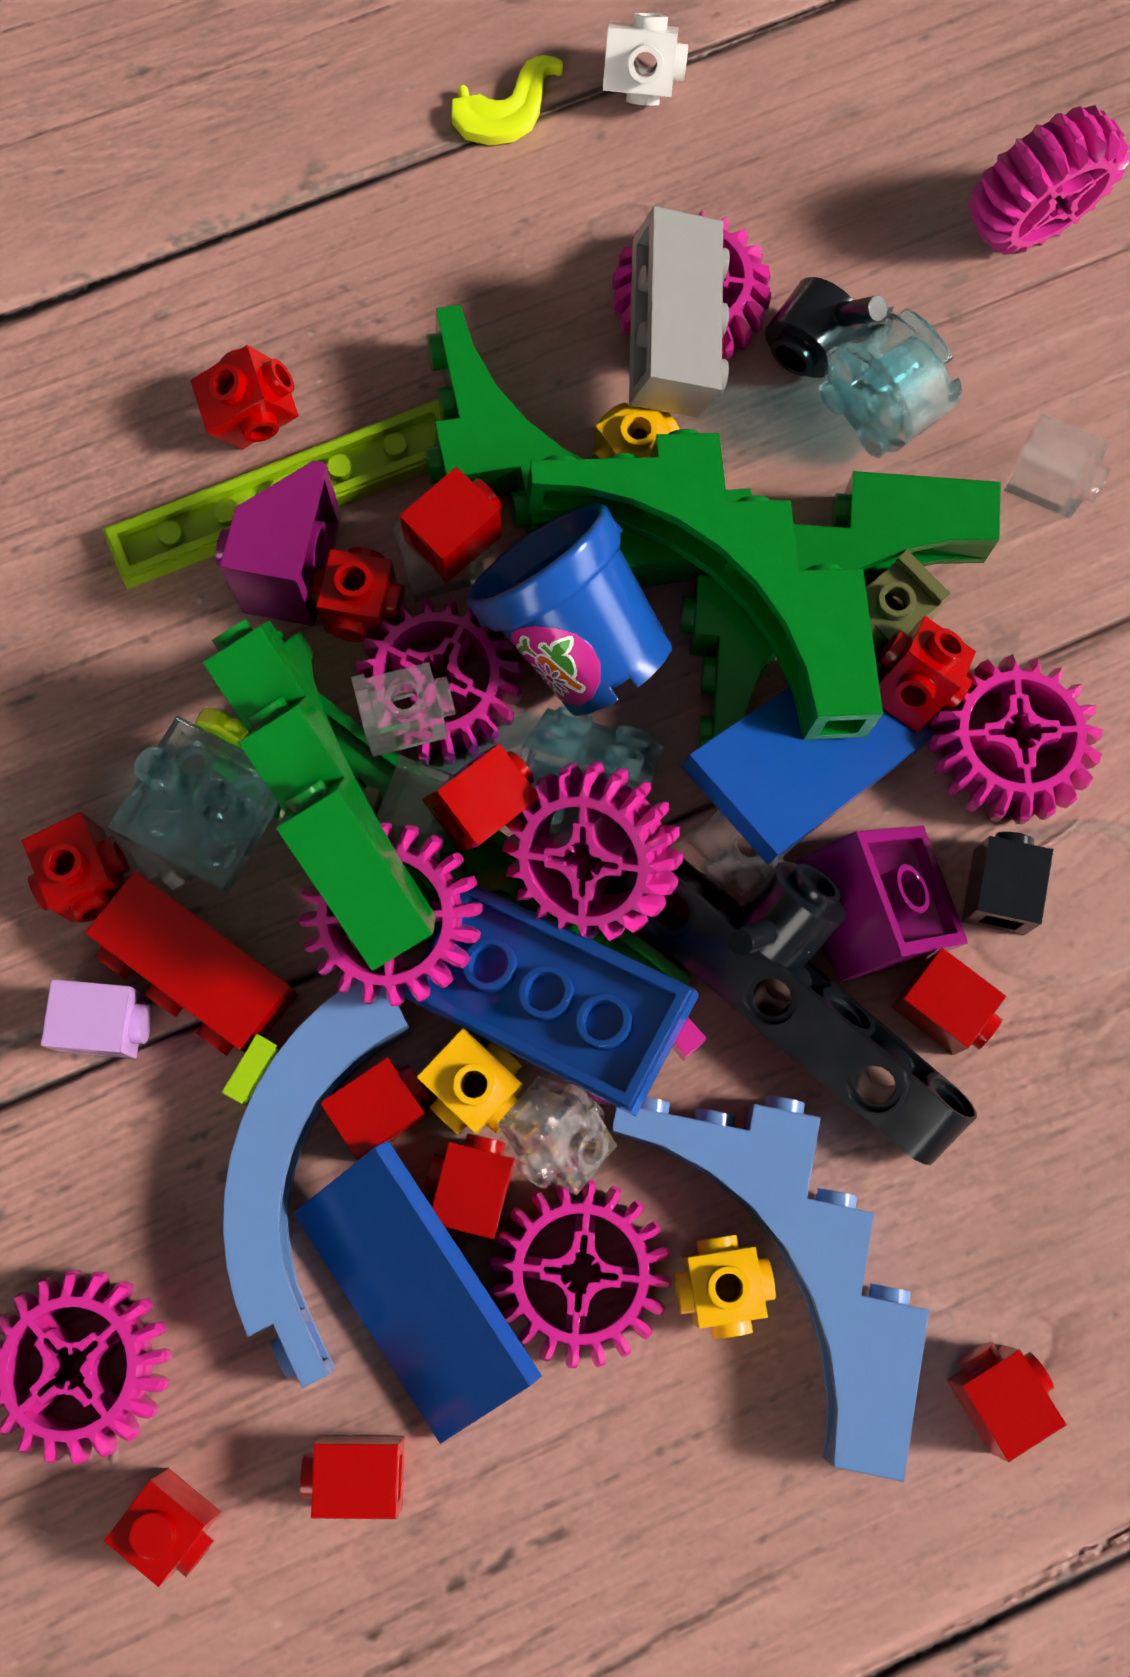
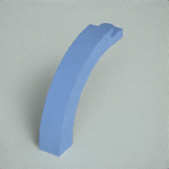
M360 980L349 992L344 994L339 991L320 1005L293 1032L272 1059L257 1084L241 1119L230 1155L224 1191L223 1235L226 1266L234 1301L247 1337L260 1333L274 1325L279 1337L271 1341V1346L277 1363L287 1379L297 1376L302 1388L329 1375L336 1368L306 1304L298 1283L292 1257L290 1202L301 1152L312 1127L323 1110L320 1102L334 1094L361 1065L378 1052L413 1033L400 1005L390 1006L386 997L385 986L382 985L381 993L377 1000L372 1004H367L362 1001L361 993L364 982Z

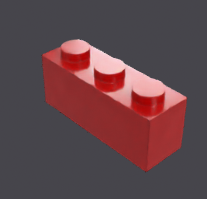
M136 871L131 874L85 932V934L102 946L94 955L99 961L124 979H127L133 970L152 983L145 993L148 998L174 1017H177L185 1008L203 1022L196 1031V1034L226 1056L229 1055L234 1047L245 1053L256 1034L266 1038L299 995L287 983Z

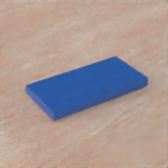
M789 686L689 754L681 767L764 862L769 865L924 747L934 734L926 725L916 732L883 709V715L867 737L803 740L793 693Z
M479 886L460 893L462 903L476 901L482 903L483 907L482 913L477 916L462 917V924L473 926L481 932L479 940L475 943L456 941V944L471 957L469 963L464 968H460L444 961L453 977V981L447 987L441 988L427 976L430 985V996L428 998L417 1001L411 994L408 986L406 987L405 997L434 1014L465 1028L469 1032L636 1117L699 997L696 989L585 936H581L566 927L558 929L557 923L545 917L536 919V913ZM442 925L438 930L436 936L434 937L432 943L430 944L421 962L429 956V954L432 952L435 945L437 944V941L441 933Z
M389 1141L373 1148L293 1212L440 1444L527 1389L542 1377Z

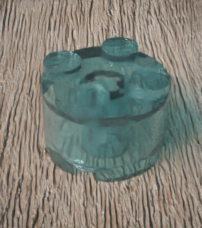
M894 306L888 307L887 315L883 320L862 325L828 350L824 359V371L827 381L819 387L820 396L826 407L835 415H844L851 426L858 432V438L863 448L875 458H880L887 452H896L953 411L959 405L962 396L960 377L950 383L944 365L953 358L940 335L916 312L905 309L898 315L892 313Z

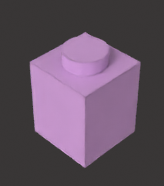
M51 979L41 1046L61 1053L137 1059L138 1046L147 1042L152 1023L151 1007L145 1004L146 995L131 986Z

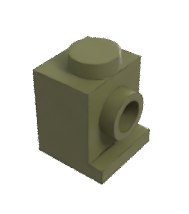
M908 550L902 553L891 567L866 587L874 651L879 655L890 638L898 630L908 634L924 616L933 620L951 594ZM887 597L899 611L888 607L885 598Z

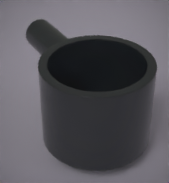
M807 277L799 282L767 325L765 338L773 357L784 369L798 376L822 378L828 375L858 334L863 324L881 321L886 317L888 312L887 302L880 295L853 300L843 289L834 283L818 277Z
M786 861L779 862L738 911L737 923L740 928L732 931L728 937L730 950L737 956H746L758 950L781 966L790 969L803 968L846 918V911L840 900L841 896L838 888L830 878L811 865H798Z

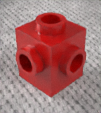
M248 345L226 353L220 362L190 380L206 433L242 450L255 442H262L272 438L278 433L280 427L299 417L292 396L294 382L288 369L278 359H271Z
M353 547L349 549V552L330 549L325 570L317 569L314 574L310 600L311 605L317 607L326 633L349 642L360 643L364 642L365 638L383 641L380 633L381 619L389 622L391 620H399L398 609L403 605L405 588L404 584L397 583L392 560L385 559L381 553L364 547Z
M926 616L908 634L898 630L884 646L877 659L881 663L878 671L882 708L918 732L942 707L947 710H953L965 697L973 682L972 679L967 677V673L976 651L965 644L955 632L942 628Z
M78 812L21 840L34 871V874L28 876V884L37 903L42 909L46 911L50 909L71 922L95 920L126 882L123 873L128 872L130 867L120 844L113 836L107 837L104 828L82 812Z

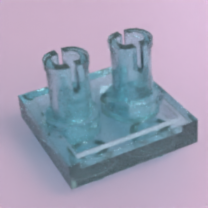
M559 707L557 710L547 708L523 744L520 758L529 767L531 773L535 775L532 784L533 789H536V781L547 772H553L559 776V771L565 765L577 763L584 773L585 768L592 762L602 761L607 779L618 768H628L629 779L627 786L634 790L642 782H651L652 785L665 745L654 742L651 734L636 727L619 726L616 730L594 723L592 716L589 714L573 716L566 707ZM565 808L555 812L551 821L552 825L563 822ZM614 820L617 827L620 828L621 826Z
M177 715L157 747H149L138 755L134 764V773L138 779L108 828L114 834L228 894L280 805L241 748Z

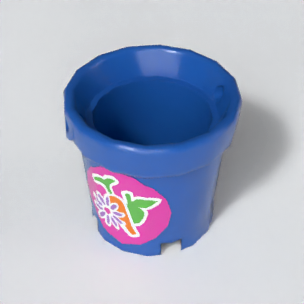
M598 503L576 507L551 519L526 535L501 554L481 573L470 587L466 599V605L477 617L483 628L486 626L495 632L501 631L573 716L588 715L617 702L619 699L612 689L623 684L629 678L638 688L664 664L672 650V644L663 632V626L657 619L620 550L622 528L613 519L608 507Z

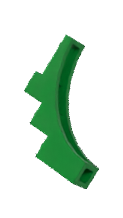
M454 305L436 308V333L426 334V343L431 370H442L445 387L438 388V402L442 420L435 421V446L425 447L431 484H436L455 467L459 468L472 482L476 478L481 479L494 491L497 497L509 495L514 527L516 529L524 527L526 535H528L551 519L558 517L528 514L526 491L530 460H544L549 456L560 454L570 455L576 459L583 458L565 450L530 423L499 389L473 345L461 306ZM751 489L726 490L727 502L752 496ZM622 528L620 550L641 588L697 579L698 575L710 576L670 548Z
M679 429L668 434H656L650 457L639 458L635 454L619 453L608 458L576 459L570 455L560 454L549 456L544 460H530L526 491L528 514L560 516L576 507L590 503L607 506L613 519L621 528L670 548L710 575L746 610L772 647L790 686L803 740L867 737L883 715L863 568L841 569L837 564L823 563L811 566L806 570H799L791 500H769L767 497L754 495L743 497L737 501L727 502L719 433H698L692 429Z
M853 471L845 492L835 493L831 527L794 524L799 570H806L811 566L823 563L837 564L841 569L863 568L865 584L876 580L891 567L906 550L924 567L934 564L984 563L1000 539L1001 482ZM698 575L694 596H683L680 615V633L691 634L689 655L704 656L701 673V694H711L710 717L700 716L697 749L745 717V712L756 685L776 656L772 647L746 610L711 576Z
M244 619L212 639L219 652L202 663L248 730V733L238 744L285 812L276 829L372 971L433 935L436 915L380 825L334 735L313 677L311 660L314 651L302 632L300 631L286 640L280 630L276 631L270 620L253 630L247 619Z

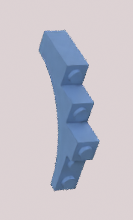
M766 1096L764 1106L753 1104L748 1107L743 1129L733 1127L734 1115L700 1108L696 1109L694 1119L668 1114L669 1102L650 1097L645 1098L636 1117L615 1107L610 1134L657 1148L705 1174L749 1212L780 1251L804 1296L820 1346L827 1401L823 1458L835 1468L904 1482L929 1310L909 1305L911 1291L870 1283L868 1297L861 1295L874 1212L856 1209L857 1196L817 1188L816 1200L807 1199L821 1117L803 1114L805 1103L778 1096Z

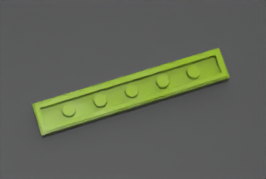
M438 399L102 529L123 583L127 589H131L215 556L219 534L223 528L230 529L236 506L313 460L326 463L339 507L428 472L425 447L435 446V421L442 420Z

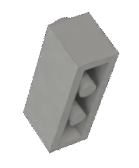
M653 206L633 238L629 372L630 406L698 418L715 397L721 396L726 387L729 366L728 361L722 358V338L728 325L729 307L727 303H723V282L728 272L730 254L727 248H723L722 220Z

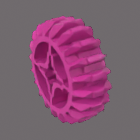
M1096 105L1085 108L1081 106L1075 107L1065 115L1063 113L1055 114L1049 122L1042 126L1036 124L1028 135L1022 139L1016 138L1015 144L1007 152L998 154L997 162L994 166L984 170L981 176L982 181L973 188L971 192L972 198L967 206L971 212L975 229L985 243L988 242L994 252L1000 251L1003 255L1013 254L1017 250L1021 253L1026 252L1035 244L1042 246L1047 239L1055 235L1060 236L1067 227L1072 224H1078L1079 219L1088 211L1096 209L1097 202L1109 195L1113 189L1112 185L1121 180L1125 172L1124 168H1126L1130 160L1128 154L1129 147L1123 139L1124 133L1115 120H1110L1104 110L1100 111Z
M702 209L699 216L706 217ZM725 216L721 219L723 221V248L729 250L730 260L728 272L723 282V303L728 304L729 320L726 332L722 338V358L728 361L733 356L734 347L745 351L751 344L753 333H758L762 329L766 316L765 310L769 308L772 294L770 287H768L771 277L769 266L761 264L763 257L761 245L747 246L748 236L746 228L732 234L729 233V224ZM632 244L631 247H623L619 255L618 267L613 273L612 289L615 290L613 294V310L615 315L621 316L620 328L623 331V335H630Z
M425 598L421 605L423 614L412 616L410 609L401 605L398 609L401 622L399 625L395 626L391 622L381 619L380 633L383 641L374 638L364 639L362 647L364 653L370 659L356 661L354 666L357 677L364 681L355 685L353 690L357 701L367 703L360 710V714L365 724H377L374 735L378 739L386 743L396 737L394 750L403 757L408 755L414 746H418L419 763L425 766L432 760L433 750H441L445 764L451 766L455 763L456 759L454 748L464 746L467 755L470 758H476L479 755L476 738L480 736L486 742L494 745L500 740L499 731L494 723L501 725H511L513 723L514 711L507 704H515L521 701L522 689L513 682L522 677V667L519 662L510 660L515 654V647L509 640H498L501 631L495 632L486 626L484 628L480 626L481 624L478 622L477 617L470 609L463 617L459 616L457 601H454L452 598L445 604L444 612H435L432 601ZM442 642L437 649L431 652L421 653L414 651V649L426 644ZM467 650L473 652L483 662L489 672L490 679L486 692L475 688L474 681L462 673L465 667L464 655ZM393 671L402 675L404 683L414 689V693L410 698L413 708L408 716L402 713L388 696L389 683ZM448 673L449 686L443 688L439 682V690H429L427 680L430 677L434 676L437 681V675H447ZM455 710L466 714L454 721L434 723L435 719L446 711Z
M1013 654L1004 657L999 663L998 669L989 659L980 662L974 670L975 675L967 673V677L972 679L973 682L962 701L953 710H947L942 707L943 710L938 711L929 722L930 727L938 731L939 734L934 735L929 740L928 750L946 755L934 765V774H953L955 779L947 787L948 795L954 796L959 794L962 789L966 790L971 795L966 804L967 812H975L983 803L989 804L988 814L991 822H999L1005 816L1008 809L1017 825L1025 824L1031 818L1032 812L1040 820H1045L1055 814L1056 805L1061 808L1069 807L1077 800L1075 790L1083 791L1091 784L1093 776L1087 769L1094 768L1100 762L1102 753L1090 745L1095 744L1102 738L1103 729L1085 723L1096 713V705H1078L1075 699L1082 692V684H1074L1065 689L1058 683L1062 679V667L1054 668L1047 676L1040 674L1039 657L1030 659L1022 670H1020ZM998 699L999 709L994 713V722L985 723L980 729L969 730V719L972 709L983 702ZM1031 706L1038 710L1046 719L1036 715ZM1009 731L1011 732V737L1006 738L1004 734ZM1018 742H1023L1024 746L1022 749L1018 748ZM1058 749V762L1052 777L1032 783L1031 771L1036 767V756H1043L1049 750ZM980 759L993 763L998 769L1000 776L990 771Z
M602 761L592 762L585 768L584 773L577 763H570L559 771V776L553 772H547L536 781V789L534 788V790L538 794L539 799L505 825L514 834L504 841V846L501 850L517 858L507 867L506 876L523 879L525 885L518 891L517 900H529L533 897L540 905L536 909V919L547 918L549 914H552L558 918V929H563L564 927L571 929L575 924L578 926L581 936L592 940L601 930L608 941H611L612 939L619 938L625 928L632 933L642 929L648 921L647 915L650 917L657 916L666 906L665 895H671L678 885V877L672 871L676 870L683 862L684 853L669 846L680 836V827L662 825L660 822L669 811V802H658L651 806L645 799L650 793L651 782H642L634 790L628 787V768H618L607 779ZM567 807H580L579 818L573 823V829L566 828L560 834L549 833L552 818L557 810ZM614 820L626 831V833H624L617 827ZM624 871L638 872L634 888L618 894H605V885L609 882L611 876H621Z
M384 822L380 823L401 861L421 871L433 884L440 901L426 899L436 915L435 922L442 921L439 939L429 956L420 963L405 967L403 952L372 971L360 952L352 945L345 930L315 886L303 887L300 896L308 902L317 904V911L300 914L298 922L299 925L304 927L317 926L319 935L304 942V949L306 952H315L323 947L325 948L329 958L319 964L317 967L318 973L325 976L338 967L342 969L344 974L338 981L337 986L340 992L344 994L349 992L360 980L364 982L361 993L362 1001L372 1004L380 995L383 985L385 986L386 997L390 1006H399L404 1002L406 984L416 1000L422 1001L430 996V985L427 976L441 988L447 987L453 981L451 971L444 961L460 968H464L469 963L471 957L456 944V941L475 943L479 940L480 930L473 926L462 924V917L477 916L482 913L483 907L480 902L462 903L460 893L469 891L477 886L475 876H466L455 882L450 874L451 871L462 864L464 861L463 856L456 852L446 857L442 862L435 858L443 846L444 839L439 835L431 836L424 843L423 847L419 849L417 848L420 835L418 826L406 825L401 832L399 842L396 843L392 824Z
M584 1180L581 1188L582 1200L570 1201V1188L567 1182H558L556 1184V1193L560 1203L552 1207L548 1206L547 1200L540 1190L532 1193V1201L541 1213L531 1220L523 1210L517 1207L514 1208L510 1216L514 1222L524 1228L519 1238L506 1231H499L496 1236V1241L501 1245L514 1248L511 1259L494 1257L490 1259L489 1268L492 1270L510 1271V1282L496 1284L491 1287L490 1292L493 1298H503L513 1294L516 1305L505 1309L501 1314L508 1324L515 1321L521 1315L529 1323L517 1336L522 1346L524 1347L529 1344L535 1334L539 1332L546 1337L541 1346L539 1358L548 1362L554 1355L557 1343L567 1345L565 1357L568 1368H577L579 1363V1347L585 1346L591 1347V1358L596 1367L604 1366L605 1354L601 1344L609 1340H613L617 1352L622 1357L629 1355L631 1349L622 1333L631 1326L640 1337L648 1339L652 1334V1330L645 1322L638 1318L642 1309L646 1308L657 1315H663L666 1310L665 1304L657 1299L648 1297L650 1286L670 1288L672 1285V1278L670 1276L651 1273V1263L663 1262L670 1258L669 1249L658 1247L648 1251L644 1242L660 1232L659 1224L651 1222L637 1230L632 1221L641 1214L644 1206L636 1200L627 1207L623 1214L615 1210L614 1207L621 1194L620 1188L616 1186L609 1188L603 1204L594 1202L595 1182L593 1180ZM576 1214L572 1244L565 1254L557 1258L526 1256L533 1239L546 1225L558 1218ZM596 1217L606 1220L623 1234L632 1249L636 1268L608 1264L599 1258L594 1242ZM585 1235V1253L593 1256L589 1265L598 1263L601 1272L616 1273V1277H599L598 1280L587 1281L585 1291L581 1292L580 1307L575 1309L576 1293L568 1288L571 1279L563 1282L561 1273L546 1272L544 1267L562 1268V1264H573L576 1253L580 1252L581 1237ZM524 1277L550 1281L563 1289L567 1299L565 1328L547 1320L535 1308L528 1296ZM612 1287L633 1289L627 1305L614 1319L597 1328L585 1330L589 1303L596 1292L603 1288Z
M80 1270L67 1271L61 1286L53 1277L42 1278L37 1283L38 1298L29 1292L18 1293L13 1298L15 1308L20 1317L12 1314L0 1315V1331L7 1336L6 1340H0V1408L6 1407L9 1415L0 1423V1433L7 1435L22 1427L24 1431L19 1440L18 1451L23 1453L31 1452L44 1440L43 1457L45 1462L54 1463L60 1460L67 1449L72 1463L82 1464L89 1460L92 1446L101 1457H106L116 1452V1434L127 1442L137 1438L141 1431L134 1415L150 1419L157 1414L159 1407L145 1392H161L168 1388L169 1379L164 1375L152 1373L153 1365L170 1361L172 1359V1352L166 1348L153 1351L151 1338L161 1336L167 1331V1328L163 1321L144 1326L141 1319L151 1311L154 1306L153 1302L149 1298H144L128 1307L127 1303L133 1293L134 1285L129 1281H120L109 1293L110 1280L107 1272H94L87 1285ZM70 1307H79L98 1313L108 1320L109 1323L103 1329L94 1331L84 1338L79 1336L70 1326L61 1327L54 1316ZM34 1344L42 1356L43 1369L41 1376L35 1384L31 1385L29 1359ZM123 1344L126 1352L127 1371L123 1388L118 1397L114 1392L118 1385L110 1374L109 1364L114 1352ZM95 1348L86 1356L87 1360L80 1367L81 1377L59 1383L69 1374L68 1370L74 1364L71 1355ZM67 1394L74 1396L84 1407L92 1405L101 1418L89 1423L70 1422L55 1416L46 1407Z

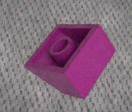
M313 460L236 506L230 529L223 528L221 530L216 545V564L220 566L228 581V588L233 591L243 613L315 626L318 610L316 606L311 605L312 581L317 569L325 570L330 549H334L342 516L326 463Z
M924 825L856 831L795 860L798 865L808 864L820 870L832 880L840 892V900L845 908L846 918L823 944L825 955L834 967L839 982L874 975L930 957L941 948L949 951L968 944Z

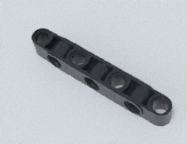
M622 827L619 828L621 831L626 833V831ZM683 858L680 866L672 871L679 881L672 893H676L687 902L690 910L689 918L679 917L674 914L666 901V906L657 916L650 917L647 915L648 921L642 929L664 950L846 1105L863 1116L902 1151L924 1165L933 1164L977 1118V1112L969 1099L948 1079L909 1048L902 1039L809 961L801 969H790L773 962L758 950L746 956L735 955L728 946V937L732 931L740 928L737 923V913L742 905ZM624 871L621 876H611V879L605 885V894H618L634 888L638 872ZM765 979H778L783 982L790 990L791 1000L780 1001L772 997L766 990ZM871 1066L884 1068L893 1076L895 1084L890 1086L877 1085L867 1076L865 1068Z

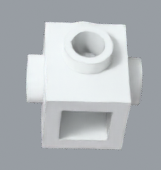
M633 13V23L610 21L607 32L603 91L626 93V102L637 105H659L660 96L671 97L673 81L684 82L688 44L677 43L679 27L667 26L668 16L655 13ZM642 52H649L655 56L656 63L651 66H643L639 63L637 55Z

